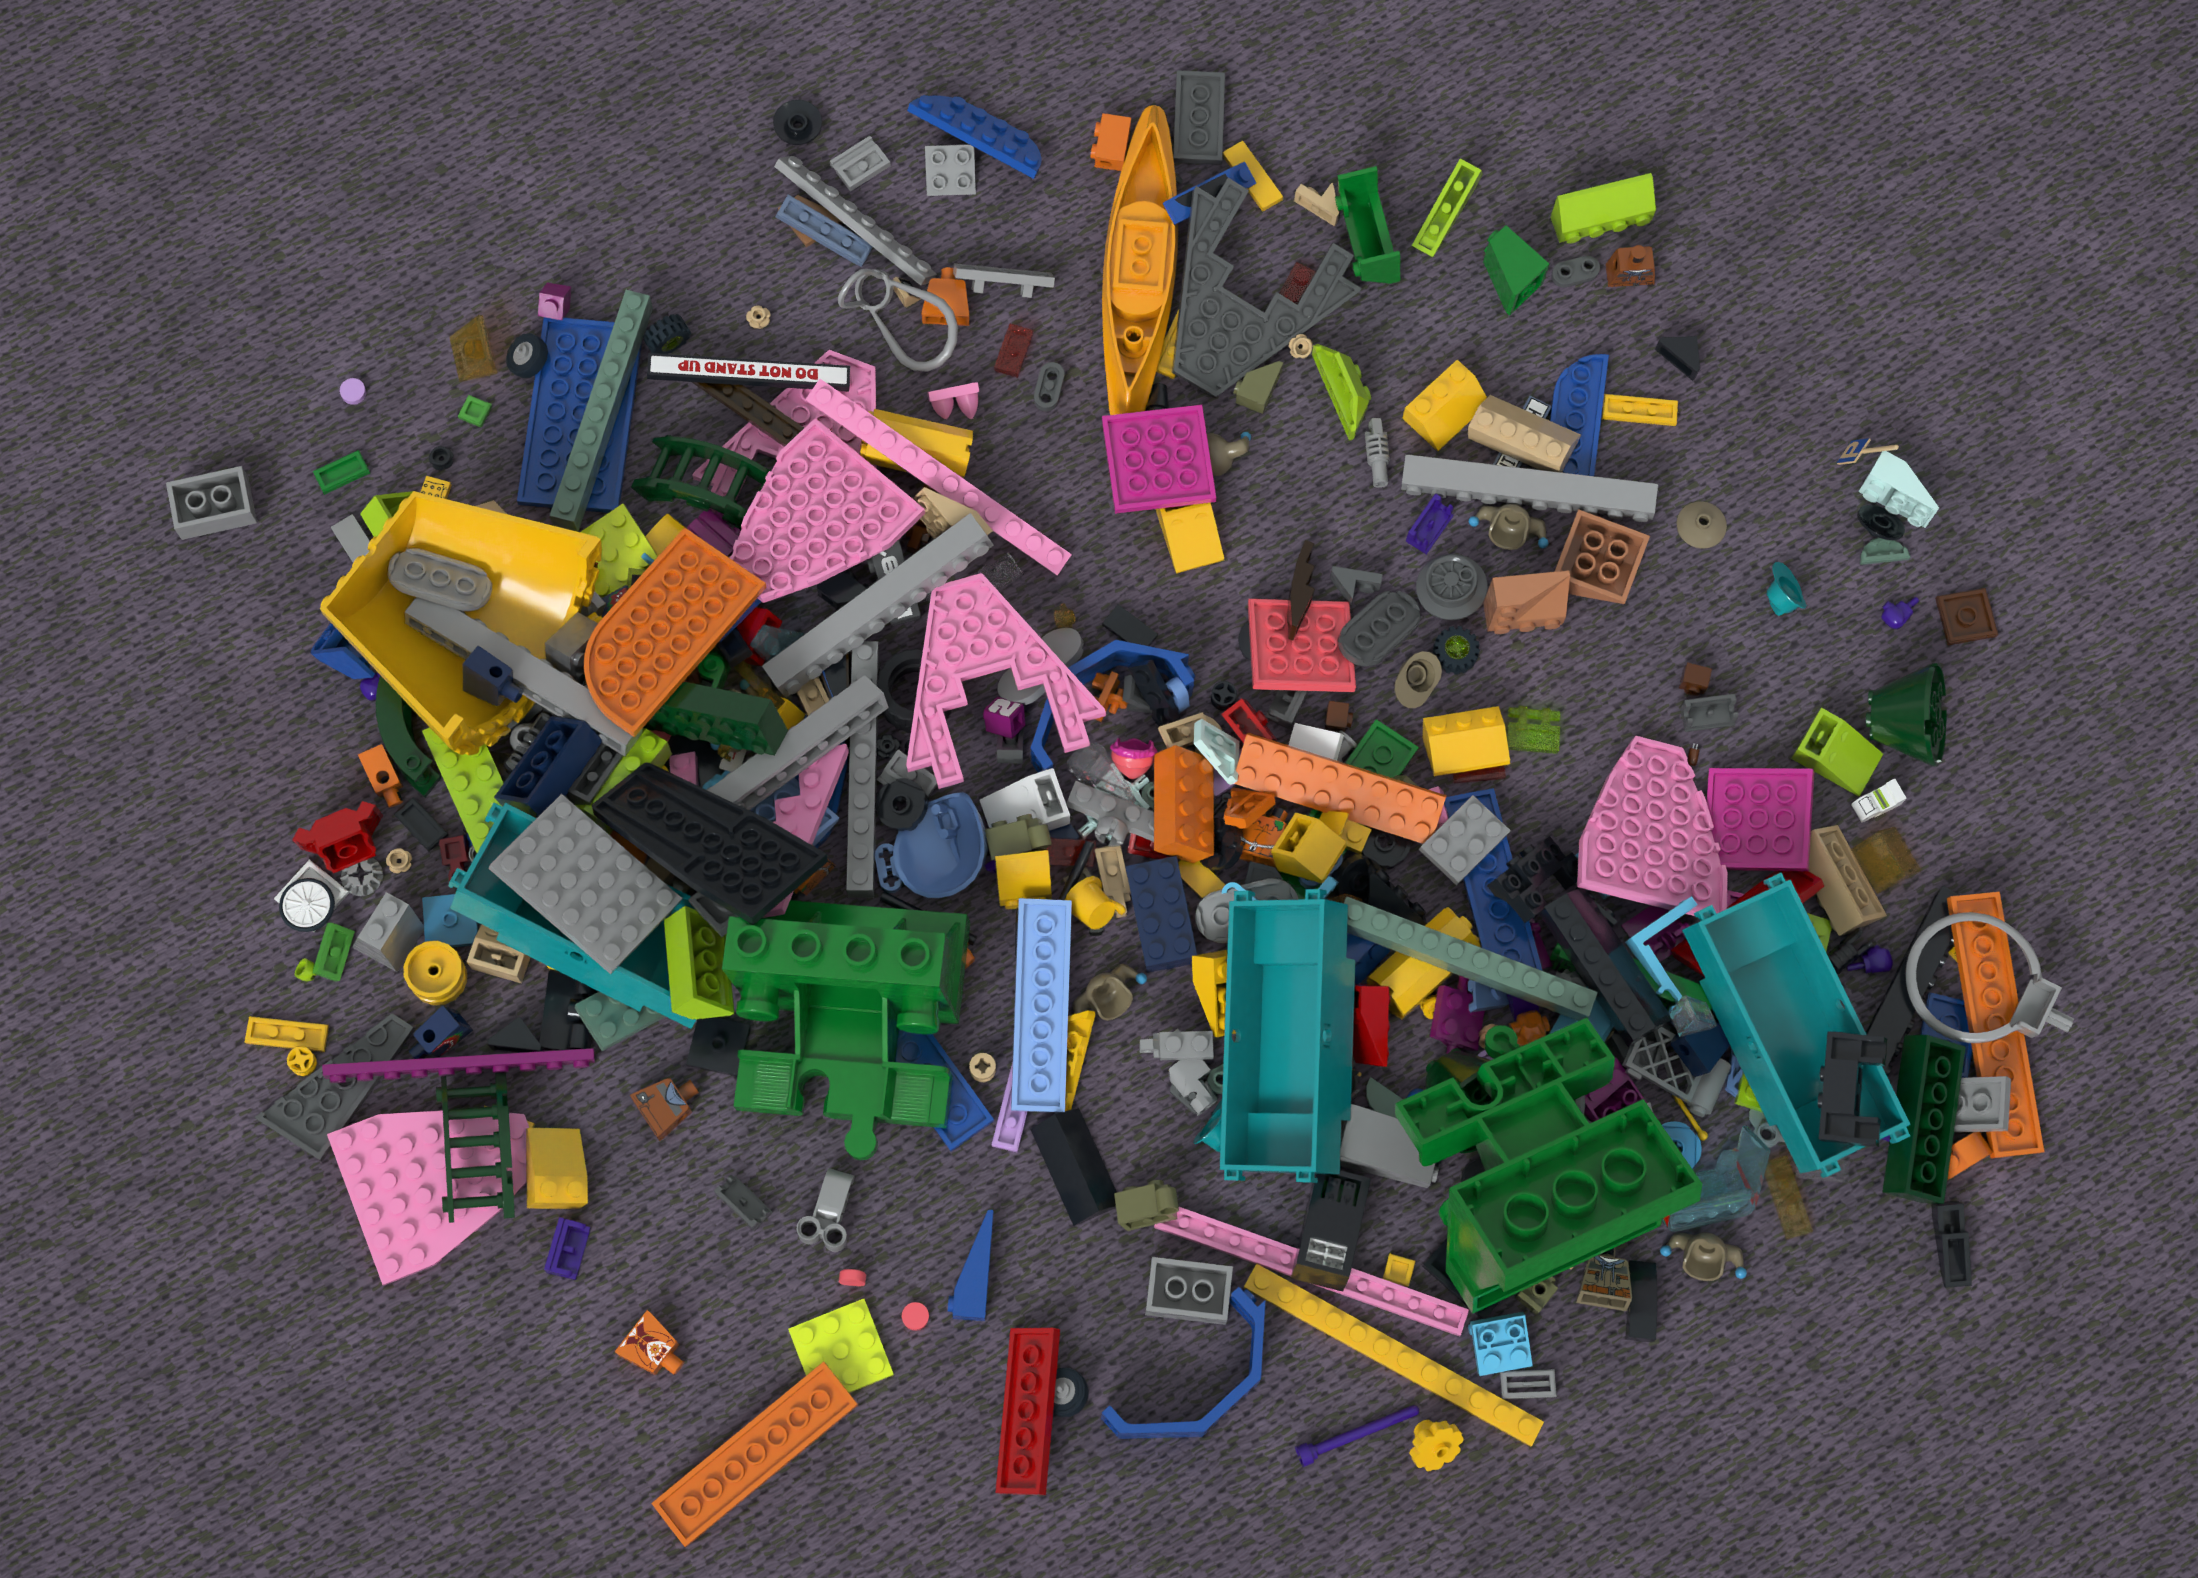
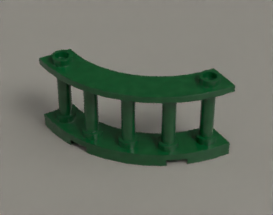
M672 435L653 438L652 442L661 449V453L650 476L634 479L631 488L648 502H674L675 498L687 500V505L706 512L711 508L724 514L723 520L741 530L743 518L748 510L738 505L735 499L746 475L761 484L759 489L761 491L766 482L765 478L772 469H767L732 450L705 441L674 437ZM682 455L673 476L669 479H660L669 457ZM693 456L710 460L699 485L696 486L681 482ZM720 463L737 470L726 496L723 497L708 489Z
M380 675L376 692V718L382 740L405 779L417 792L426 798L440 781L441 776L429 766L432 760L425 756L416 745L413 733V709Z
M506 1072L495 1073L496 1083H490V1086L447 1089L446 1076H441V1087H436L437 1103H442L447 1182V1196L442 1197L443 1213H448L449 1223H454V1209L498 1206V1209L503 1208L504 1219L515 1218L512 1171H507V1168H512ZM491 1096V1099H497V1103L492 1104L491 1107L448 1110V1099ZM488 1117L498 1120L499 1131L493 1132V1135L450 1138L449 1120ZM494 1145V1148H500V1162H495V1165L451 1168V1148ZM496 1176V1179H502V1192H497V1195L453 1198L452 1179Z

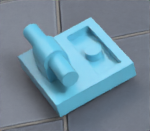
M1524 1312L1470 1321L1468 1330L1473 1338L1479 1376L1533 1366Z

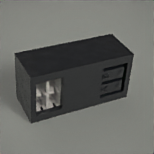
M1340 1170V1174H1315L1318 1182L1312 1183L1291 1278L1343 1292L1351 1273L1371 1178Z

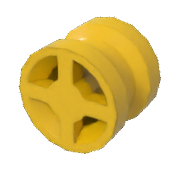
M296 1047L288 1054L287 1065L295 1074L308 1076L316 1069L317 1058L308 1048Z

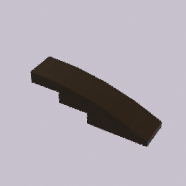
M1305 540L1297 559L1288 597V639L1292 641L1312 603L1315 588L1309 586L1315 568L1314 565L1309 564V560L1315 543Z

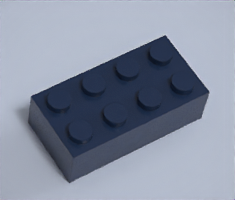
M551 716L494 798L502 807L507 803L538 818L561 794L567 795L574 781L581 775L583 768L590 758L595 755L597 748L602 743V739L585 721Z
M1177 856L1125 866L1147 973L1192 964V956L1197 955Z

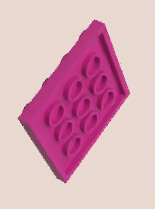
M1202 405L1102 416L1115 514L1216 502Z
M1709 768L1707 805L1714 825V829L1711 830L1714 842L1719 843L1721 849L1718 852L1721 865H1726L1727 870L1809 871L1814 787L1813 769Z

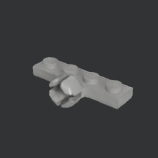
M1075 781L1066 805L1098 821L1095 829V836L1098 841L1104 844L1106 836L1109 834L1112 835L1108 846L1117 847L1124 843L1128 833H1133L1154 842L1153 811Z

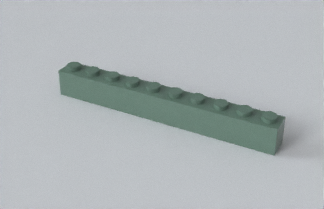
M625 290L550 513L553 526L579 532L643 340V335L653 310L649 295Z
M1346 897L1343 903L1348 904L1347 933L1580 1021L1590 1016L1598 993L1594 990L1355 899Z

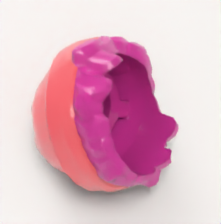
M1117 738L1116 742L1110 746L1112 750L1111 759L1116 768L1129 779H1136L1145 774L1154 763V755L1158 753L1151 740L1146 744L1136 738H1131L1124 742H1120V738Z

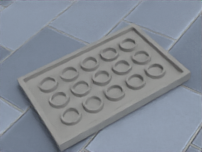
M562 794L489 866V870L609 974H612L682 900V897Z

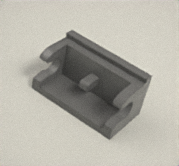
M1278 690L1265 717L1291 730L1309 691Z
M1735 694L1684 700L1680 707L1684 731L1690 732L1735 726L1738 718V712L1734 711V704H1736Z
M728 1176L727 1182L723 1186L719 1185L714 1190L716 1196L754 1232L773 1213L736 1176Z

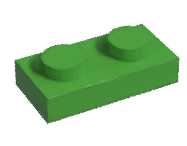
M327 923L312 973L332 981H340L355 931L334 923Z

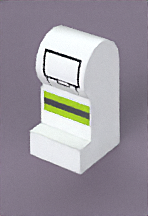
M1893 779L1884 786L1860 797L1851 805L1862 823L1900 806L1907 798L1896 779Z

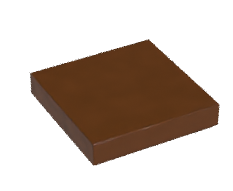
M1986 588L1940 595L1935 598L1948 645L1998 636Z

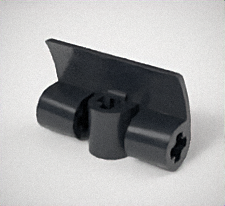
M549 970L539 1041L542 1048L554 1050L591 1049L592 1035L575 1010V1004L598 993L597 990L559 971Z

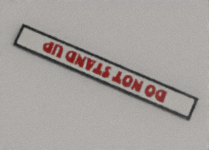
M648 353L647 379L813 389L819 379H822L837 391L849 392L850 366Z

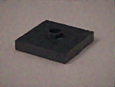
M717 1017L697 1019L686 1066L737 1077L740 1061L737 1054L738 1050H745L750 1024Z

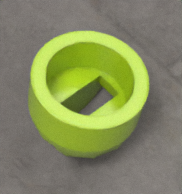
M306 958L302 959L295 969V977L306 982L314 980V976H317L312 973L315 964Z

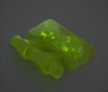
M1519 705V708L1509 707L1508 717L1518 718V723H1508V750L1558 754L1560 726H1550V721L1559 722L1560 711H1551L1550 708L1542 707V710L1528 709L1527 706ZM1527 719L1541 720V725L1527 724Z

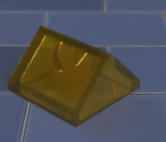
M477 315L450 336L459 382L498 374L488 328L483 315Z
M1896 827L1880 830L1851 849L1877 894L1922 871Z

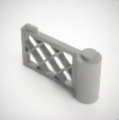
M1663 1027L1654 1031L1657 1042L1647 1045L1644 1037L1630 1046L1622 1066L1627 1068L1625 1073L1637 1080L1643 1077L1686 1102L1690 1107L1689 1111L1697 1116L1704 1117L1705 1114L1710 1115L1731 1068L1728 1062L1720 1058L1710 1073L1694 1077L1681 1060L1684 1072L1674 1075L1670 1061L1680 1057L1678 1054L1668 1057L1664 1043L1671 1041L1675 1034ZM1658 1045L1663 1060L1653 1063L1648 1048ZM1643 1051L1647 1064L1643 1067L1632 1063L1636 1053ZM1664 1063L1668 1078L1661 1080L1657 1077L1654 1066ZM1682 1076L1686 1077L1688 1083L1685 1093L1678 1089L1676 1079Z

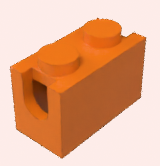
M1102 113L1101 122H1096L1094 137H1098L1097 144H1092L1091 158L1095 159L1094 167L1117 171L1122 170L1127 153L1131 117Z

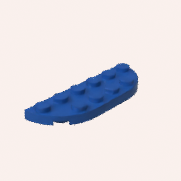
M922 95L920 98L910 102L908 112L1033 179L1037 176L1041 165V153L1025 131L1018 130L1006 121L988 114L984 109L967 103L961 97Z
M1595 354L1580 358L1562 372L1555 385L1549 421L1581 434L1562 473L1594 476L1609 358L1607 354Z

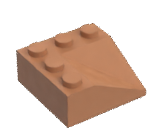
M1578 509L1554 572L1570 571L1568 593L1571 595L1625 604L1650 536Z
M1570 571L1492 578L1483 602L1487 632L1494 631L1495 634H1505L1510 629L1529 632L1534 630L1535 627L1545 626V629L1548 630L1560 627L1564 623L1567 613Z

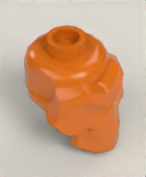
M1537 1010L1520 1013L1516 1017V1022L1509 1023V1027L1516 1032L1518 1037L1517 1044L1526 1045L1546 1036V1032L1550 1031L1547 1017H1541Z

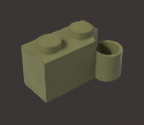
M1032 814L1019 816L1016 818V822L1007 824L1006 820L992 823V828L985 829L991 859L995 861V856L1047 850V847L1052 846L1048 824H1041V820L1039 818L1033 819Z
M1162 1180L1150 1181L1148 1185L1142 1187L1129 1186L1124 1188L1122 1192L1114 1193L1118 1224L1127 1231L1178 1219L1179 1205L1176 1188L1171 1187L1169 1184L1164 1185Z

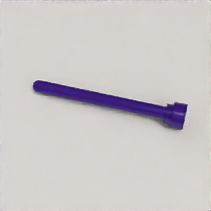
M1412 1405L1313 1445L1310 1443L1307 1445V1443L1295 1446L1297 1455L1301 1456V1459H1299L1302 1467L1313 1464L1320 1454L1417 1416L1419 1408L1416 1405Z

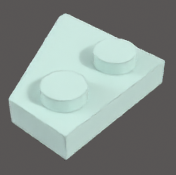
M1203 719L1195 722L1193 744L1228 784L1232 785L1237 782L1238 773L1236 768L1239 761L1240 741Z

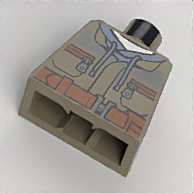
M1612 1248L1587 1261L1576 1303L1627 1311L1632 1300L1629 1265L1627 1260L1615 1258L1616 1248Z

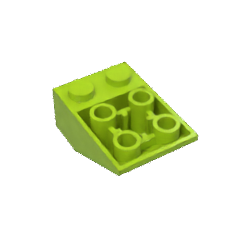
M1821 708L1811 722L1791 759L1808 769H1813L1817 774L1860 797L1883 753L1845 720Z

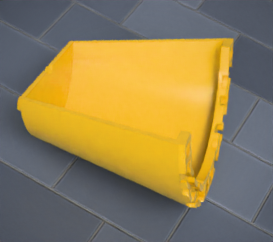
M413 491L408 498L403 499L395 515L386 520L383 530L379 535L370 540L368 554L358 556L347 575L339 579L331 595H327L323 599L320 610L450 749L460 755H474L479 752L480 746L486 744L491 747L502 736H506L511 731L507 726L513 720L519 723L536 702L522 695L517 703L505 698L500 706H494L463 691V663L465 660L405 624V611L416 597L400 592L389 581L388 567L391 558L398 552H406V549L418 548L483 569L492 583L491 597L483 607L473 611H464L465 615L472 619L481 620L488 629L495 633L500 632L504 634L513 644L524 646L536 658L546 660L545 642L577 612L581 613L583 606H590L595 591V582L600 571L594 565L596 561H601V539L593 535Z

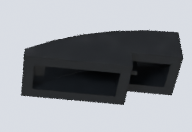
M1947 1201L1944 1204L1931 1203L1943 1285L1945 1288L1972 1286L1969 1232L1965 1231L1964 1204L1959 1201Z
M1629 1260L1632 1300L1626 1311L1625 1340L1652 1343L1656 1340L1657 1329L1656 1263Z

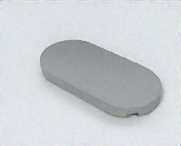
M418 548L406 549V552L402 553L398 552L389 562V581L397 590L407 595L461 611L477 610L486 605L491 597V580L489 581L483 569L475 565Z
M1059 628L1041 638L1067 668L1075 664L1083 654V639L1072 628ZM1011 668L1000 678L997 688L1001 698L1011 702L1025 703V705L1036 701L1045 693L1043 684L1018 691Z
M1267 878L1241 885L1247 891L1255 892V898L1258 900H1299L1293 887L1281 879ZM1232 887L1228 890V893L1223 894L1222 889L1211 892L1199 902L1195 914L1196 924L1199 931L1207 939L1217 943H1228L1229 901H1234V891H1238Z

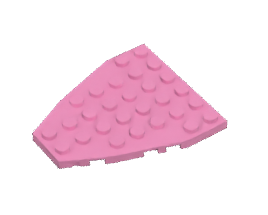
M815 418L777 455L776 464L772 471L768 472L763 488L757 492L743 518L738 540H735L734 551L729 558L766 583V589L758 597L761 602L765 603L819 584L889 549L925 515V509Z
M1635 736L1607 776L1579 840L1577 887L1668 910L1674 909L1680 902L1692 896L1698 904L1686 913L1695 916V912L1710 905H1713L1716 914L1727 909L1728 872L1726 865L1720 864L1718 852L1721 849L1719 843L1714 842L1711 832L1714 829L1708 805L1702 790L1698 791L1693 781L1695 774L1687 762V756L1682 747L1640 736Z
M443 1111L378 1114L327 1134L382 1285H387L436 1265L444 1256L458 1247L467 1237L476 1232L503 1209H498V1206L454 1209V1223H449L448 1213H443L442 1197L447 1196ZM509 1113L512 1168H507V1171H512L515 1195L527 1183L526 1128H529L524 1114ZM492 1117L449 1120L450 1138L493 1135V1132L499 1131L498 1120H493ZM494 1145L450 1149L451 1168L495 1165V1162H500V1148H494ZM496 1176L452 1179L453 1198L497 1195V1192H502V1179H496Z

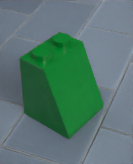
M1505 225L1500 231L1495 230L1487 239L1489 243L1484 250L1485 257L1483 263L1505 312L1510 316L1543 285L1550 263Z

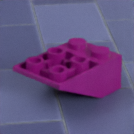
M1616 1057L1613 1078L1610 1083L1585 1095L1584 1114L1591 1122L1644 1099Z

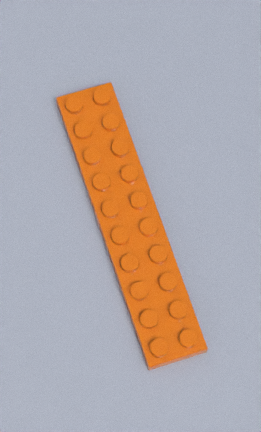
M2000 892L1950 896L1947 898L1949 915L1976 912L1996 917L2005 922ZM1963 921L1951 924L1969 1033H1982L2001 1028L2010 1022L2019 1003L2007 933L1996 926L1978 921ZM2014 1031L1994 1041L1971 1043L1977 1077L2007 1076L2011 1078L2008 1131L1986 1132L1988 1145L1993 1152L1990 1154V1158L2043 1153L2044 1146L2024 1034Z

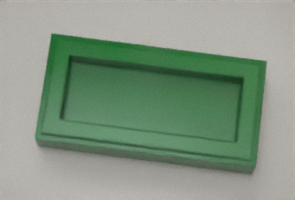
M357 450L314 470L313 473L325 495L370 474V471L360 451Z

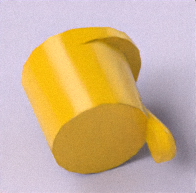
M1090 876L1073 886L1065 900L1072 901L1071 914L1089 928L1096 930L1102 928L1111 920L1115 910L1120 915H1123L1126 909L1122 904L1108 898L1102 891V882L1098 877Z

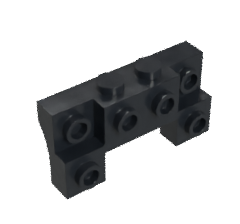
M1550 836L1535 847L1530 844L1519 853L1521 857L1517 855L1507 862L1508 869L1487 885L1494 896L1507 902L1524 923L1534 918L1548 905L1536 888L1550 876L1554 875L1565 890L1577 882L1578 859L1573 852L1565 856Z
M1828 1031L1825 1065H1822L1820 1069V1081L1823 1082V1092L1818 1094V1108L1821 1109L1819 1140L1822 1142L1879 1147L1881 1120L1878 1117H1863L1859 1115L1863 1066L1886 1065L1888 1039L1884 1036Z

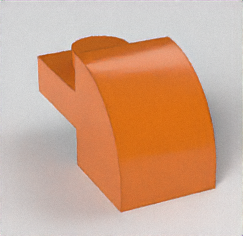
M1973 1132L1952 1145L1947 1181L1993 1153L1981 1132Z

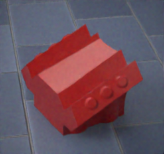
M362 801L357 811L344 808L315 820L310 831L298 828L292 841L301 850L318 854L323 858L326 869L334 874L376 856V847L372 835L383 814L376 805Z

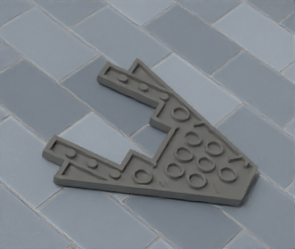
M1230 178L1226 179L1216 198L1197 186L1192 191L1172 366L1173 374L1212 398H1216L1238 380L1242 379L1247 372L1254 370L1287 346L1296 335L1306 332L1358 294L1362 289L1343 277L1354 255L1335 243L1330 245L1297 304L1276 292L1265 311L1262 312L1223 288L1222 286L1234 265L1213 252L1249 192L1248 189Z

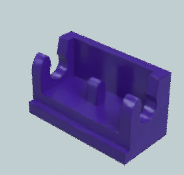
M1436 493L1409 530L1406 538L1407 543L1426 555L1454 516L1452 514L1453 506L1451 504L1447 507L1441 503V496Z
M559 1217L544 1270L549 1274L576 1280L591 1228L587 1227L586 1224Z

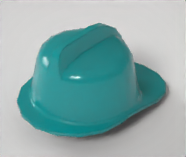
M1775 562L1772 566L1775 579L1766 593L1774 613L1780 616L1784 613H1791L1799 607L1805 609L1807 605L1803 599L1801 587L1793 573L1783 563Z
M1222 1099L1205 1127L1197 1134L1193 1141L1194 1144L1202 1141L1217 1152H1220Z

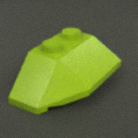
M1320 344L1313 345L1312 357L1349 441L1353 440L1368 409L1369 400H1371L1370 391L1367 386L1363 387L1360 380L1362 378L1361 371L1357 364H1353L1351 357Z

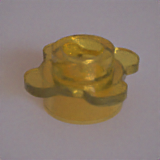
M1062 603L1060 609L1055 610L1054 613L1056 626L1058 629H1073L1072 624H1075L1074 612L1072 609H1068L1065 603Z

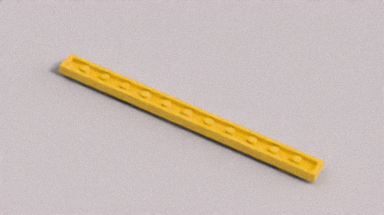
M1257 1263L1244 1286V1289L1249 1290L1258 1297L1530 1447L1533 1445L1544 1421Z

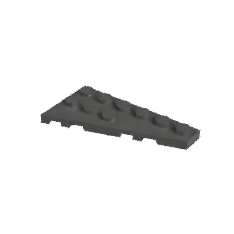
M391 1013L366 1032V1035L356 1043L350 1044L343 1050L344 1052L324 1065L392 1061L415 1031V1028ZM321 1066L300 1082L294 1090L286 1096L279 1098L274 1102L273 1106L265 1112L259 1113L254 1118L322 1162L332 1148L327 1134L348 1126L382 1076H373L372 1081H357V1077L346 1078V1082L330 1083V1079L324 1078Z

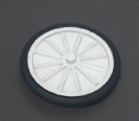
M314 878L299 879L291 883L282 893L279 902L282 920L287 926L300 932L315 931L324 926L332 917L335 907V899L331 889L324 882Z

